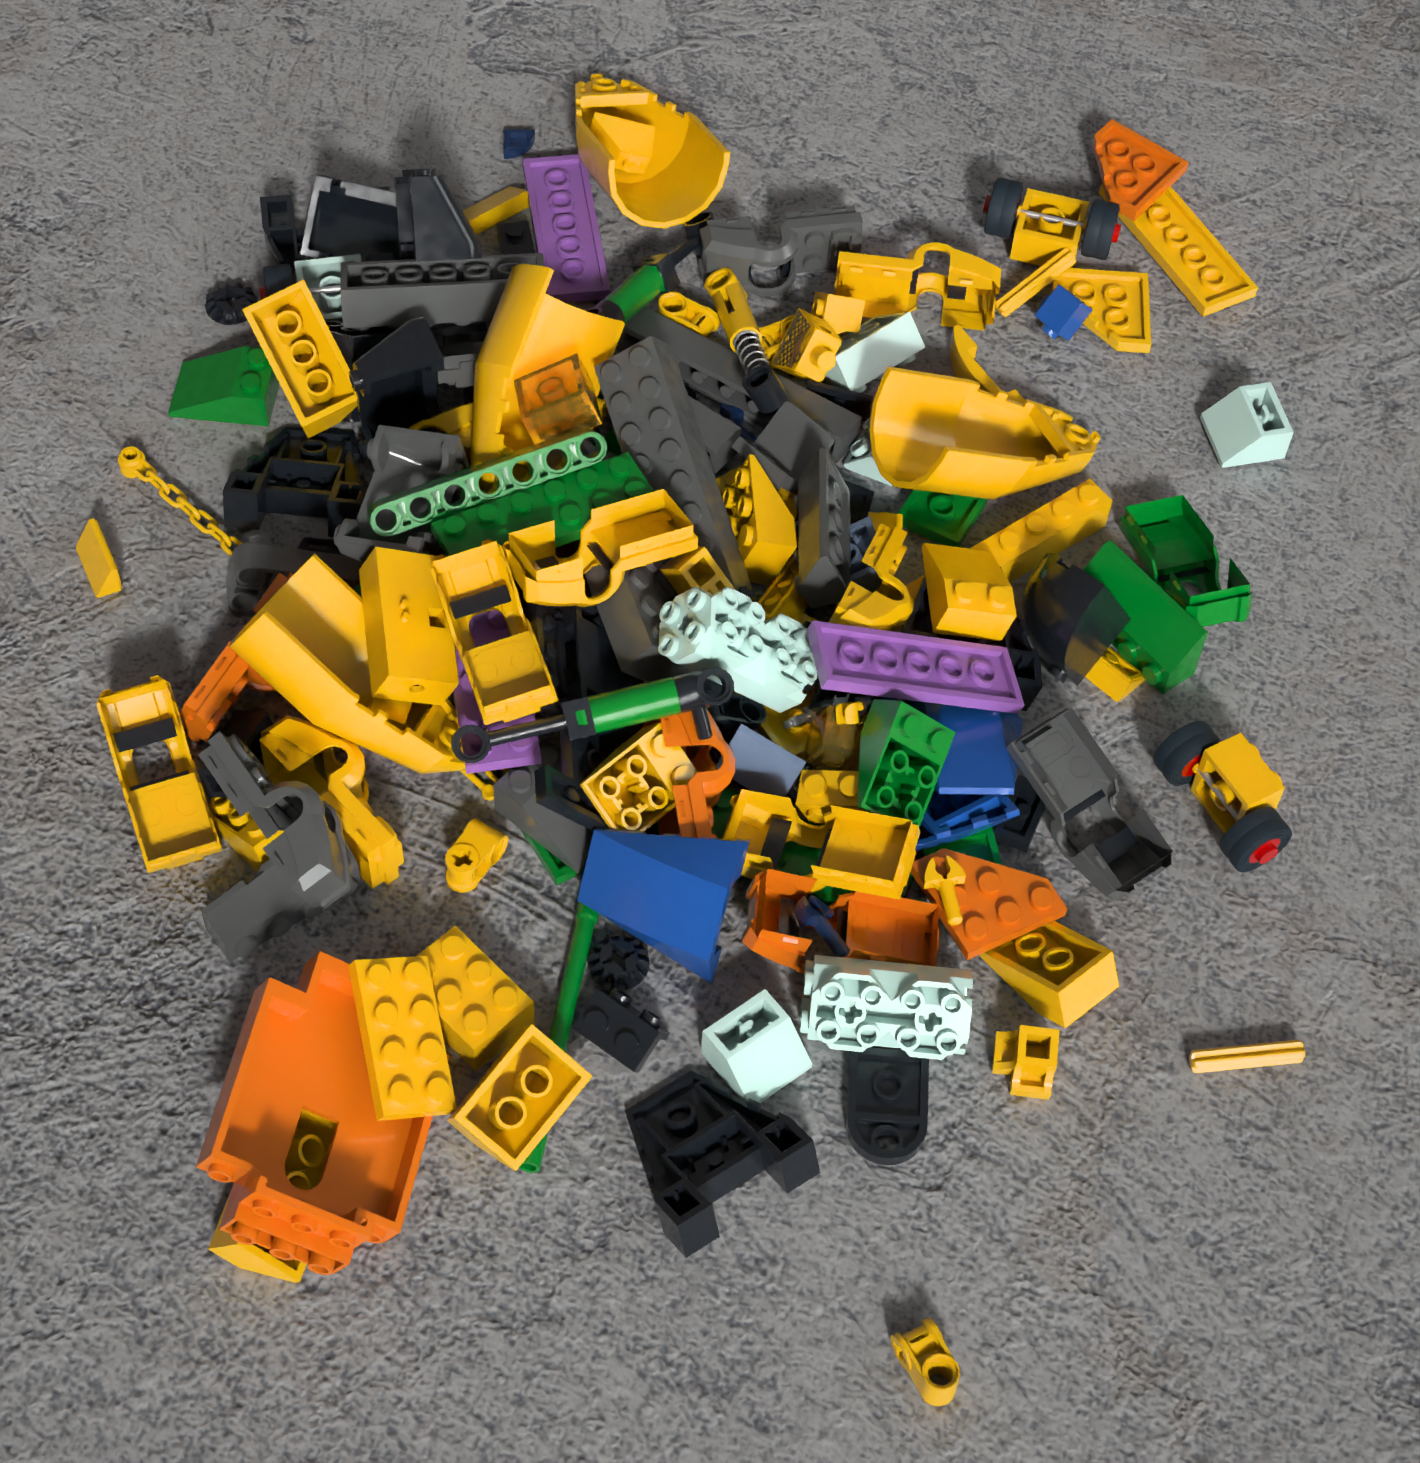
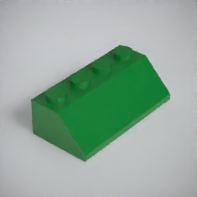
M1111 540L1107 541L1085 566L1083 571L1104 584L1131 618L1112 642V645L1118 650L1120 656L1125 661L1130 662L1142 672L1144 679L1150 685H1154L1162 694H1165L1195 673L1208 632Z

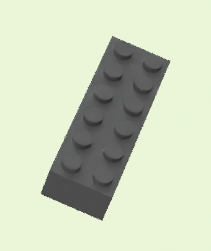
M543 253L489 255L475 259L420 262L408 259L341 263L340 294L343 327L352 328L356 331H364L371 327L379 326L398 329L408 320L420 316L425 318L429 327L437 326L439 323H454L460 326L469 325L477 321H488L491 323L512 267L519 264L544 266Z

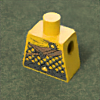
M798 308L770 365L797 378L820 383L823 381L827 371L835 366V355L842 340L827 321Z

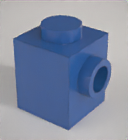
M1058 284L1054 291L1041 301L1039 310L1034 316L1043 322L1040 329L1050 337L1056 339L1059 335L1069 341L1093 309L1069 290Z

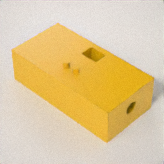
M375 547L359 569L371 693L374 698L442 706L459 685L454 640L430 571L432 562L436 557L434 555Z

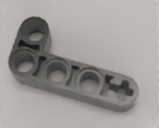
M257 543L240 544L232 553L226 576L227 608L232 614L237 616L253 614L255 612L253 609L261 599L262 593L267 591L278 574L281 573L287 578L290 572L295 574L314 553L353 590L360 581L359 569L363 562L346 555Z

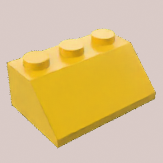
M530 1024L519 1031L457 1106V1110L446 1121L477 1147L513 1171H517L593 1076L533 1024Z

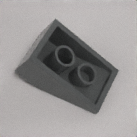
M544 738L539 743L542 764L511 768L494 784V809L579 874L585 868L594 831L536 803L534 771L546 764L562 772L561 750Z

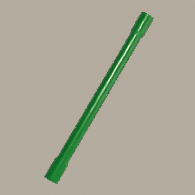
M580 902L578 903L575 915L576 924L549 1033V1039L564 1052H566L594 927L599 918L598 913ZM547 1133L521 1164L520 1170L530 1173L540 1171L547 1142Z

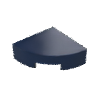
M504 129V159L516 158L527 153L534 145L535 130Z

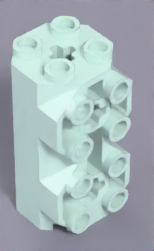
M695 586L676 596L673 602H666L660 610L659 618L661 622L658 646L660 654L691 671L714 667L724 669L731 675L734 681L735 692L779 713L801 704L807 695L802 693V690L807 684L813 685L817 679V670L807 628H804L802 623L782 613L765 621V611L758 602H752L750 597L729 586L714 594ZM711 675L708 677V679L722 685L721 680L717 676Z
M814 955V961L806 960L804 995H810V997L802 998L800 1033H807L808 1040L822 1041L830 1049L863 1052L868 1047L873 1046L901 1048L910 1057L942 1060L952 1054L965 1055V1044L968 1043L972 1013V999L967 996V989H973L972 972L967 969Z

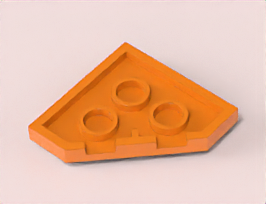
M1113 119L1105 124L1093 138L1092 145L1107 202L1120 204L1119 213L1133 221L1144 213L1187 171L1188 161Z
M945 848L914 861L911 868V874L929 902L939 905V918L966 960L1062 918L1066 915L1068 909L1048 878ZM947 855L954 859L966 873L964 884H956L954 886L963 918L962 922L958 925L948 924L940 892L934 887L923 889L926 868L932 857L935 861L937 873L941 874L944 879L947 878L948 874L944 864Z

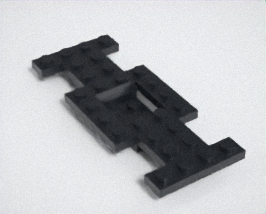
M572 542L555 548V554L558 558H568L576 553ZM583 574V579L585 580V595L587 597H592V593L588 586L587 580L585 578V575ZM526 602L527 618L538 641L558 699L557 702L540 707L541 711L537 712L538 714L547 718L561 715L560 702L644 683V680L621 671L596 605L587 607L577 605L545 606ZM572 640L576 643L578 681L568 687L565 643ZM645 722L571 741L567 739L565 729L560 730L562 772L546 764L534 771L536 803L592 831L596 828L610 829L580 786V783L616 748L641 730ZM656 822L644 832L657 835Z

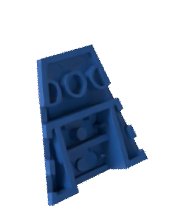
M902 700L904 703L956 732L934 788L938 794L1014 795L1017 764L1006 747L1021 737L1023 719L1018 714Z
M934 789L919 827L920 836L915 850L920 851L974 835L1020 815L1019 809L1007 795L938 794Z
M596 828L593 832L577 901L712 984L722 946L717 945L731 887L741 876L750 840L736 839L735 841L718 840V837L702 836L701 838L680 837L679 834L665 833L663 835H653L642 831Z

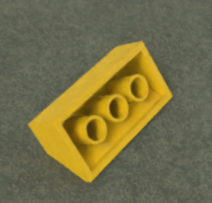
M304 279L242 309L308 438L339 424L358 406L356 392H354L348 372L350 369Z
M304 1109L301 1110L286 1158L285 1173L288 1180L295 1187L307 1190L314 1188L319 1182L336 1123ZM226 1202L208 1250L238 1268L293 1283L300 1282L307 1264L295 1259L283 1260L276 1258L270 1254V1249L257 1244H241L234 1241L230 1233L219 1229L227 1205Z

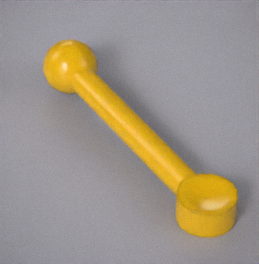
M466 769L460 771L482 791L483 799L488 801L494 799L493 785H486L474 773L466 774Z

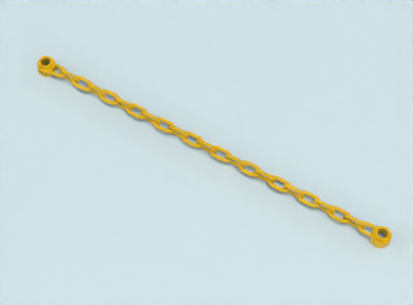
M130 446L120 452L118 465L123 476L128 478L138 477L142 481L150 482L159 490L161 498L171 506L184 511L189 516L190 522L201 532L211 534L220 542L222 550L232 557L233 553L229 549L232 546L231 541L236 545L243 544L236 537L228 536L218 526V522L206 511L197 510L188 502L187 496L173 484H166L157 475L156 469L146 461L145 455L141 450ZM170 489L179 495L176 498V502L167 496L170 494ZM200 515L209 521L207 529L198 522L201 519ZM508 768L501 769L504 772V774L501 777H503L509 771ZM496 770L485 771V774L495 783L499 780L493 774Z

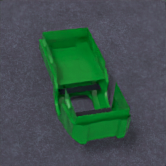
M1183 495L1125 506V516H1120V530L1149 569L1150 578L1202 627L1229 621L1244 622L1247 620L1251 611L1253 592H1250L1249 581L1230 558L1227 589H1221L1219 583L1220 561L1217 548L1213 543L1214 535ZM1181 583H1193L1200 590L1201 594L1190 596Z

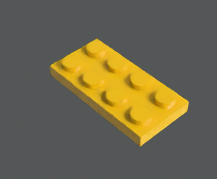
M413 956L352 961L348 967L377 1121L448 1115L455 1112L457 1105L428 957Z

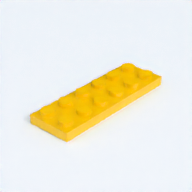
M1101 184L1099 194L1107 201L1103 184ZM1169 187L1135 221L1120 213L1118 214V217L1202 317L1256 296L1257 285L1172 187Z

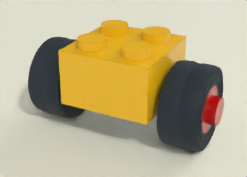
M997 178L992 195L986 196L983 214H987L984 227L986 234L1010 239L1016 219H1018L1010 259L1042 266L1063 248H1068L1072 251L1076 258L1082 233H1084L1081 255L1106 260L1111 243H1117L1122 225L1117 223L1120 204L1094 199L1089 218L1086 220L1089 207L1088 201L1027 188L1023 205H1020L1023 183L1006 178Z
M1195 721L1173 732L1157 748L1153 761L1170 784L1181 786L1193 781L1190 790L1224 833L1219 844L1220 849L1237 871L1248 872L1262 866L1273 859L1288 844L1292 831L1276 811L1285 787L1280 776L1275 771H1271L1263 761L1257 747L1249 743L1241 732L1221 741L1207 723Z

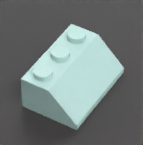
M910 312L875 316L861 324L859 333L848 332L841 336V345L835 355V366L827 371L821 383L861 393L867 388L866 383L871 380H881L887 367L903 366L915 360V353L924 349L925 345Z

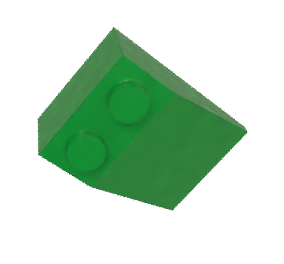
M243 346L182 362L168 414L169 417L269 427L280 383L262 348Z

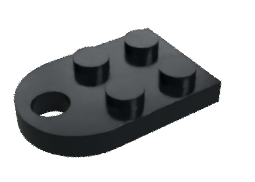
M867 1048L863 1052L849 1051L846 1131L852 1147L866 1160L880 1165H897L910 1160L923 1146L928 1127V1058L910 1057L906 1051L894 1049ZM880 1136H890L896 1141L897 1147L891 1151H884L876 1145L875 1140Z

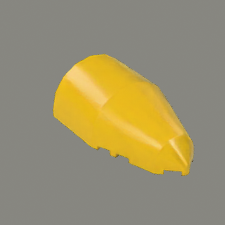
M591 74L589 82L579 81L575 84V124L578 154L589 174L620 212L641 226L667 228L688 222L707 209L722 189L729 166L730 151L691 112H684V115L677 112L676 104L671 101L666 102V104L657 101L658 94L634 81L622 79L621 84H618L612 79L603 78V74ZM594 112L655 126L652 158L644 175L632 174L615 168L614 157L588 128Z
M519 264L513 266L475 363L470 467L575 431L577 426L584 427L592 412L601 388L594 366L613 356L625 323L621 320L584 311L547 295L546 290L554 272L549 267ZM519 461L514 465L512 470L514 478L518 479L526 476L529 470L527 461ZM493 473L483 474L478 482L480 490L492 488L495 484V476Z
M887 367L873 400L869 427L872 456L881 476L897 488L996 499L1081 472L1089 463L1101 439V436L1095 430L1090 435L1083 427L1071 423L1073 417L1064 411L1026 399L1021 404L1007 399L1009 396L1008 392L998 389L996 394L980 390L979 382L965 378Z
M315 553L267 601L228 645L312 724L420 774L461 771L465 769V763L454 755L451 748L452 736L459 728L456 708L448 698L442 706L412 702L402 731L386 721L388 719L386 712L381 709L372 712L368 709L373 697L371 693L362 598ZM460 739L459 745H460L461 751L463 752V750H462V744H461V739Z

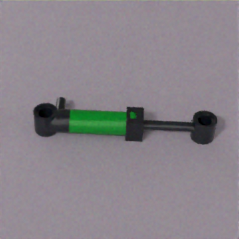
M699 213L688 222L683 223L687 239L670 254L665 253L642 257L632 266L634 272L597 305L585 311L621 320L626 324L657 295L672 291L680 283L675 266L692 251L695 255H702L700 229L706 227L707 220H715L713 213Z
M714 667L559 703L561 715L489 732L487 728L482 729L473 724L459 727L452 736L451 748L459 760L466 763H477L483 760L489 751H492V746L564 729L567 739L571 741L692 711L698 739L705 740L713 736L706 707L721 705L727 702L733 694L734 681L726 670ZM711 675L717 676L722 683L721 693L716 697H710L704 691V682ZM475 733L480 737L481 748L477 753L467 755L461 751L459 742L464 734Z

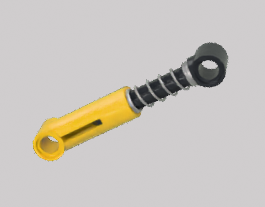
M720 268L709 275L704 283V288L713 300L731 349L738 355L745 372L742 386L760 412L771 413L779 409L786 402L788 392L767 361L766 354L761 346L762 336L747 301V292L730 268Z

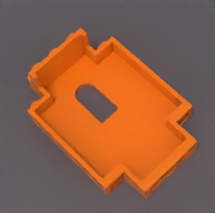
M319 951L304 964L297 988L269 977L254 990L196 1168L208 1172L207 1175L213 1180L224 1183L234 1182L219 1227L220 1230L230 1233L231 1238L236 1242L246 1245H260L270 1249V1254L276 1258L283 1260L295 1259L308 1264V1269L314 1273L331 1275L349 1265L354 1248L365 1241L384 1243L400 1233L433 1116L377 1121L348 967L349 964ZM302 1109L336 1123L319 1182L314 1188L307 1190L295 1187L288 1180L285 1173L286 1158Z

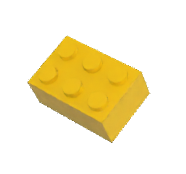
M456 925L417 955L428 957L443 1039L475 1072L506 1048L523 1027L535 1024L534 1001Z

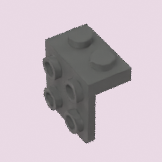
M787 401L779 408L754 443L739 436L732 445V448L741 454L738 460L742 464L749 454L754 455L777 491L783 488L796 494L798 492V479L820 448L826 447L827 450L831 448L834 443V437L796 405Z

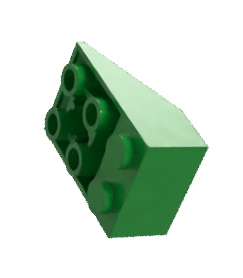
M874 699L860 734L857 806L870 813L912 820L913 824L920 827L956 732L903 701Z

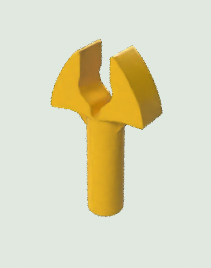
M947 855L944 864L948 874L947 878L944 879L941 874L937 873L935 861L932 857L926 868L923 889L934 887L940 892L948 924L958 925L962 922L963 918L954 886L956 884H964L966 873L954 859Z

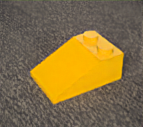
M923 543L922 555L933 633L1002 641L1017 614L1012 586L991 551Z
M1056 921L979 955L1038 1014L1063 1028H1067L1119 987L1113 951Z

